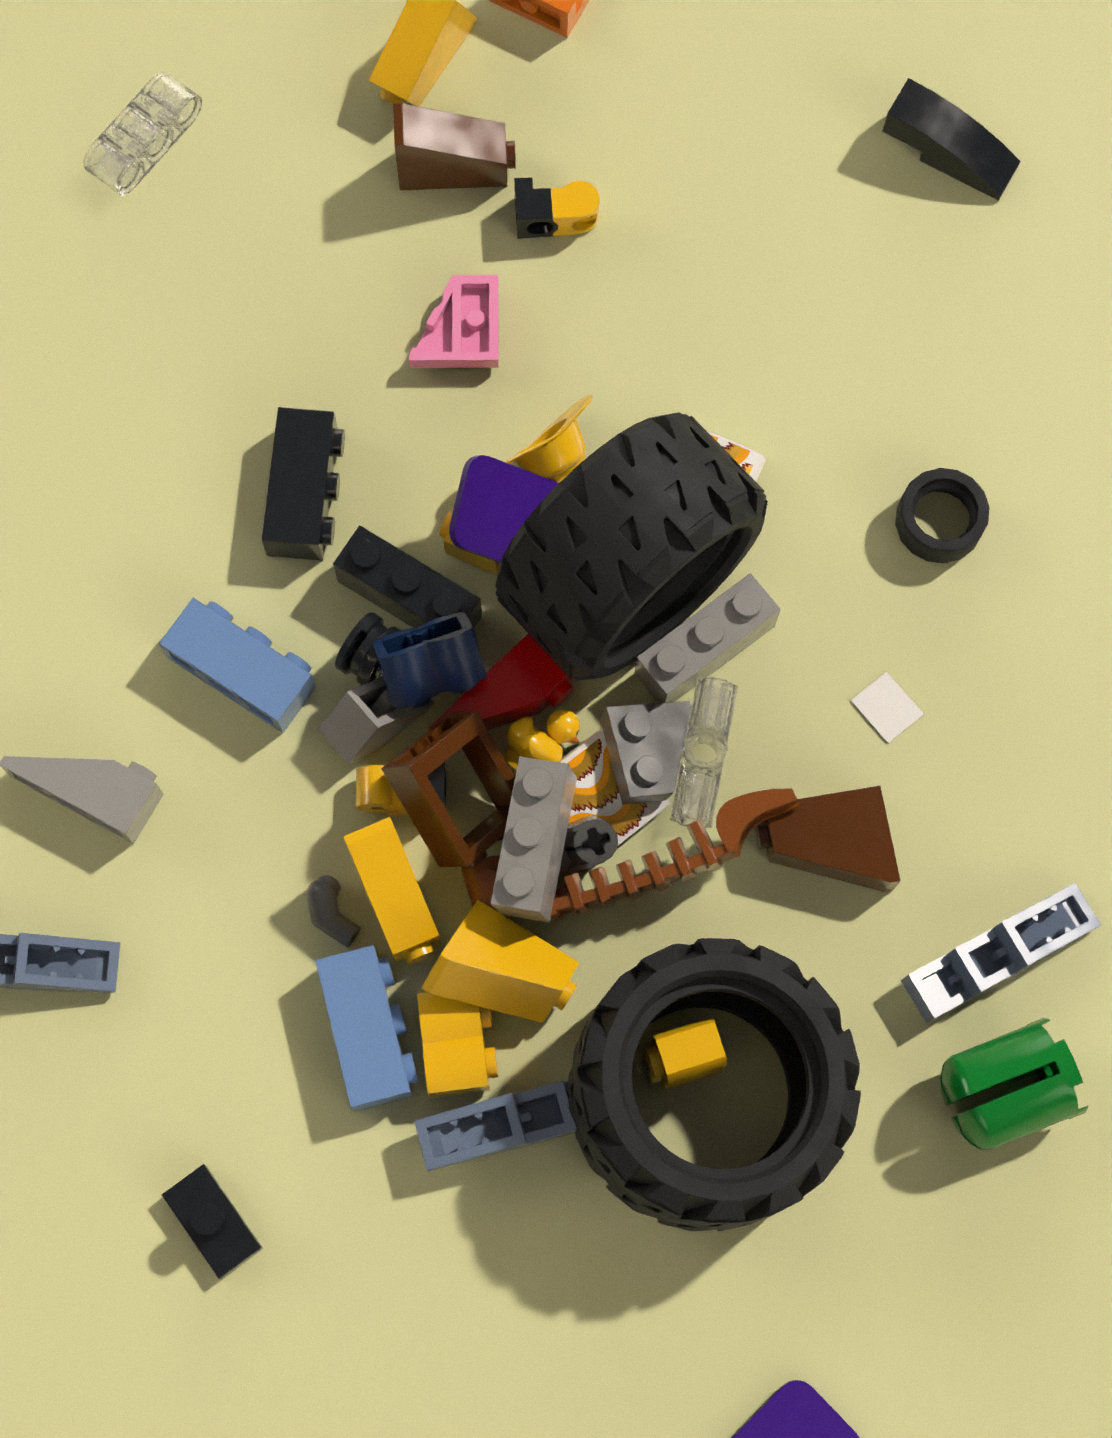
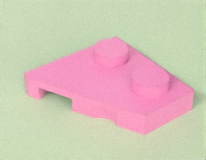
M452 275L442 293V301L439 306L433 309L426 322V330L419 343L409 353L410 368H499L498 275Z

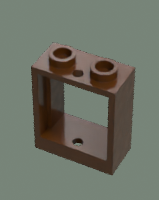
M477 711L447 715L381 768L439 867L472 868L487 857L488 853L486 850L496 841L503 840L515 777ZM461 748L497 809L465 837H462L427 777Z

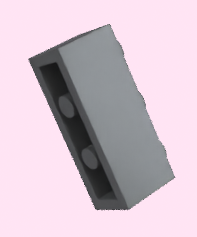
M749 573L640 654L636 659L634 674L658 703L675 702L774 628L781 609L754 576Z
M519 756L491 899V905L501 915L550 923L577 781L576 775L567 763Z

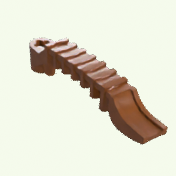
M793 789L756 791L735 797L724 803L716 817V828L723 842L719 846L714 847L701 819L688 824L687 829L699 852L695 856H688L682 839L677 837L666 842L674 862L673 864L663 867L657 852L652 851L641 857L647 873L637 876L631 860H626L616 864L621 881L612 884L609 883L604 867H599L589 871L594 889L586 891L583 889L578 873L563 877L565 886L556 889L551 918L554 921L563 919V915L576 911L577 914L582 915L589 912L590 908L599 905L608 908L615 905L618 900L627 897L628 899L635 900L650 890L663 891L669 888L670 883L679 880L688 882L695 879L698 873L706 870L714 872L721 869L723 862L740 856L745 839L758 824L800 807ZM500 855L486 857L481 863L472 868H461L472 907L479 900L496 910L491 905V899Z

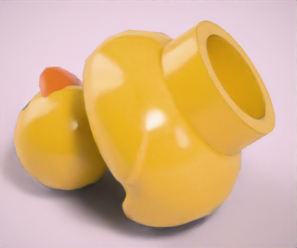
M565 709L553 712L547 720V733L534 726L531 717L520 718L507 731L509 748L503 755L505 761L516 770L519 756L560 762L563 757L561 744L566 742L572 744L579 743L577 739L580 730L578 717L573 712Z

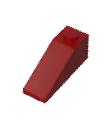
M527 634L486 673L487 677L476 683L475 687L460 697L429 727V730L447 715L477 711L488 730L515 722L522 717L540 714L549 704L556 708L567 699L574 689L571 685L574 679L567 676L537 642Z

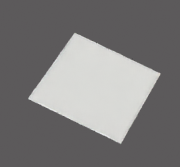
M887 672L851 700L887 743H890L924 715Z

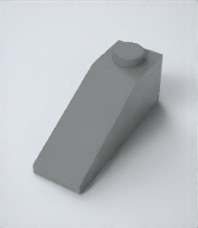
M4 756L0 762V766L10 777L133 844L164 795L157 783L154 782L157 775L133 761L126 767L115 760Z

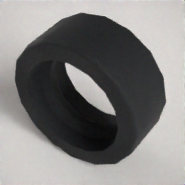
M937 468L921 473L909 483L897 506L895 525L901 542L912 554L928 562L948 563L960 560L974 550L988 525L990 507L984 490L972 477L959 470ZM931 492H943L960 499L970 515L969 526L965 533L953 540L935 539L924 533L914 517L915 506L920 498Z

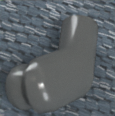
M330 875L320 876L318 880L313 881L309 885L306 893L311 922L316 928L348 948L356 939L361 927L338 912L337 897L341 890L338 880Z

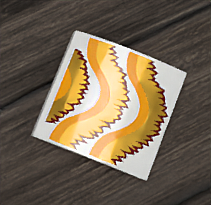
M602 727L565 755L560 761L561 763L569 764L577 777L569 823L588 816L601 817L617 833L618 845L671 804L667 799L666 801L622 805Z

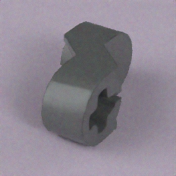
M588 816L568 823L559 876L572 871L589 869L604 863L613 856L617 849L618 838L617 833L607 821L601 817Z

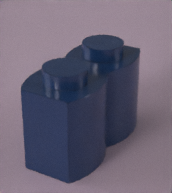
M465 612L445 615L431 620L419 628L398 631L372 643L388 696L394 708H420L441 692L463 693L475 687L476 683L487 677L474 628Z

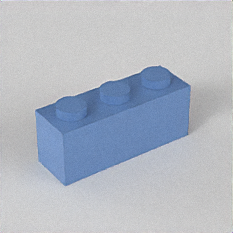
M192 598L159 643L165 656L281 733H284L316 689L313 676L309 673L312 669L311 666L292 652H288L284 657L270 647L272 641L259 630L249 626L244 631L232 623L233 616L217 603L210 601L206 606L197 599Z
M371 945L315 960L351 1109L357 1112L413 1097L410 1084L419 1082L412 1052L402 1055L398 1035L405 1034L407 1031L400 1004L390 1006L386 987L395 985L388 956L378 958L375 946Z

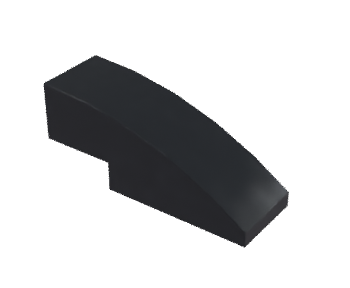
M910 78L907 79L887 113L882 132L922 151L919 161L998 201L1021 162L983 125L959 107Z

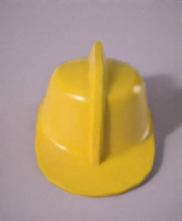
M587 395L580 399L549 425L529 446L505 462L510 464L516 461L522 469L560 483L585 459L586 445L576 418L589 405L593 396Z

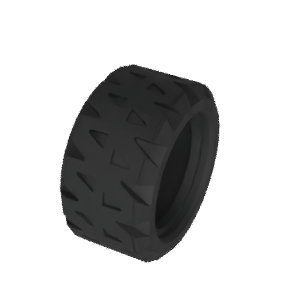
M678 412L647 418L617 434L574 468L535 508L515 534L503 555L495 584L497 600L571 679L580 681L612 675L633 663L640 654L681 625L718 589L739 565L762 530L768 503L764 494L765 491L693 416L689 417L687 414Z
M701 938L697 939L694 944H673L644 957L637 966L621 975L602 998L588 1018L575 1045L573 1066L568 1076L569 1111L577 1127L575 1137L589 1166L609 1184L606 1188L628 1207L640 1214L657 1218L658 1223L688 1231H725L751 1225L800 1202L806 1194L825 1181L845 1152L842 1148L856 1126L861 1091L855 1090L860 1072V1063L850 1029L842 1030L840 1010L837 1004L814 977L806 980L794 961L761 945L751 949L736 939ZM701 1007L723 1010L752 1024L770 1042L784 1069L788 1089V1104L779 1136L759 1161L749 1166L734 1169L702 1167L670 1152L650 1132L640 1115L635 1101L632 1084V1066L635 1051L643 1032L657 1019L669 1013L687 1008Z

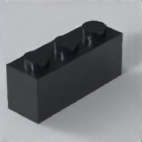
M278 407L262 533V543L267 556L323 561L325 545H333L335 518L328 517L330 501H338L340 489V474L334 473L333 470L335 457H343L345 445V430L338 429L333 411Z
M360 525L333 562L339 583L413 628H419L436 618L461 612L466 613L474 628L482 617L481 598Z

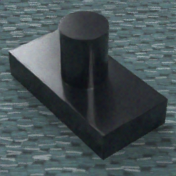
M205 1164L162 1194V1197L219 1279L222 1280L264 1249Z

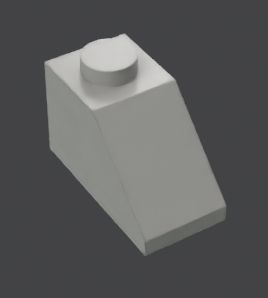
M380 677L347 691L318 729L331 743L333 749L348 764H351L380 750L429 710L435 702L430 699L426 705L416 709L394 708L388 696L383 678Z

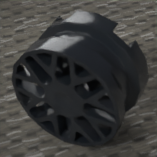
M374 612L366 614L355 625L341 646L335 661L336 669L345 675L354 674L357 676L356 680L360 685L382 677L372 643L384 636L401 631L395 626L388 628L383 625V618Z

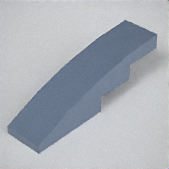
M1074 883L1002 921L994 928L956 947L948 954L910 973L901 982L927 1024L1098 928L1101 924L1078 886Z
M19 933L18 936L0 934V988L115 993L120 942Z
M563 1080L516 1094L509 1093L414 1121L427 1171L573 1134L577 1131L576 1124L569 1111L568 1081L564 1082Z

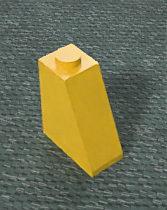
M407 0L368 80L381 88L378 97L391 104H404L406 101L420 107L474 27L478 18L456 0Z
M385 818L343 836L395 962L406 959L407 964L410 965L432 956L435 953L433 947L441 944L440 936L391 818Z
M477 900L440 954L421 988L430 994L543 1023L553 1006L561 1011L566 1006L578 986L570 981V978L580 962Z

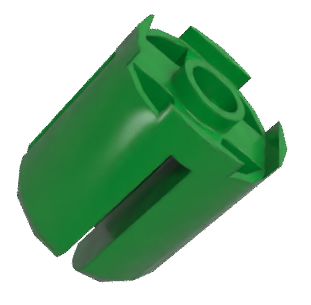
M1041 1018L1031 1022L1027 1026L954 1054L944 1062L940 1083L941 1093L946 1106L1035 1071L1038 1072L1041 1079L1022 1087L1020 1090L952 1117L958 1132L978 1149L991 1150L1063 1120L1072 1119L1086 1113L1088 1105L1078 1109V1100L1074 1086L1083 1083L1082 1077L1065 1040L1054 1043L1049 1033L1042 1026L1048 1023L1049 1019Z

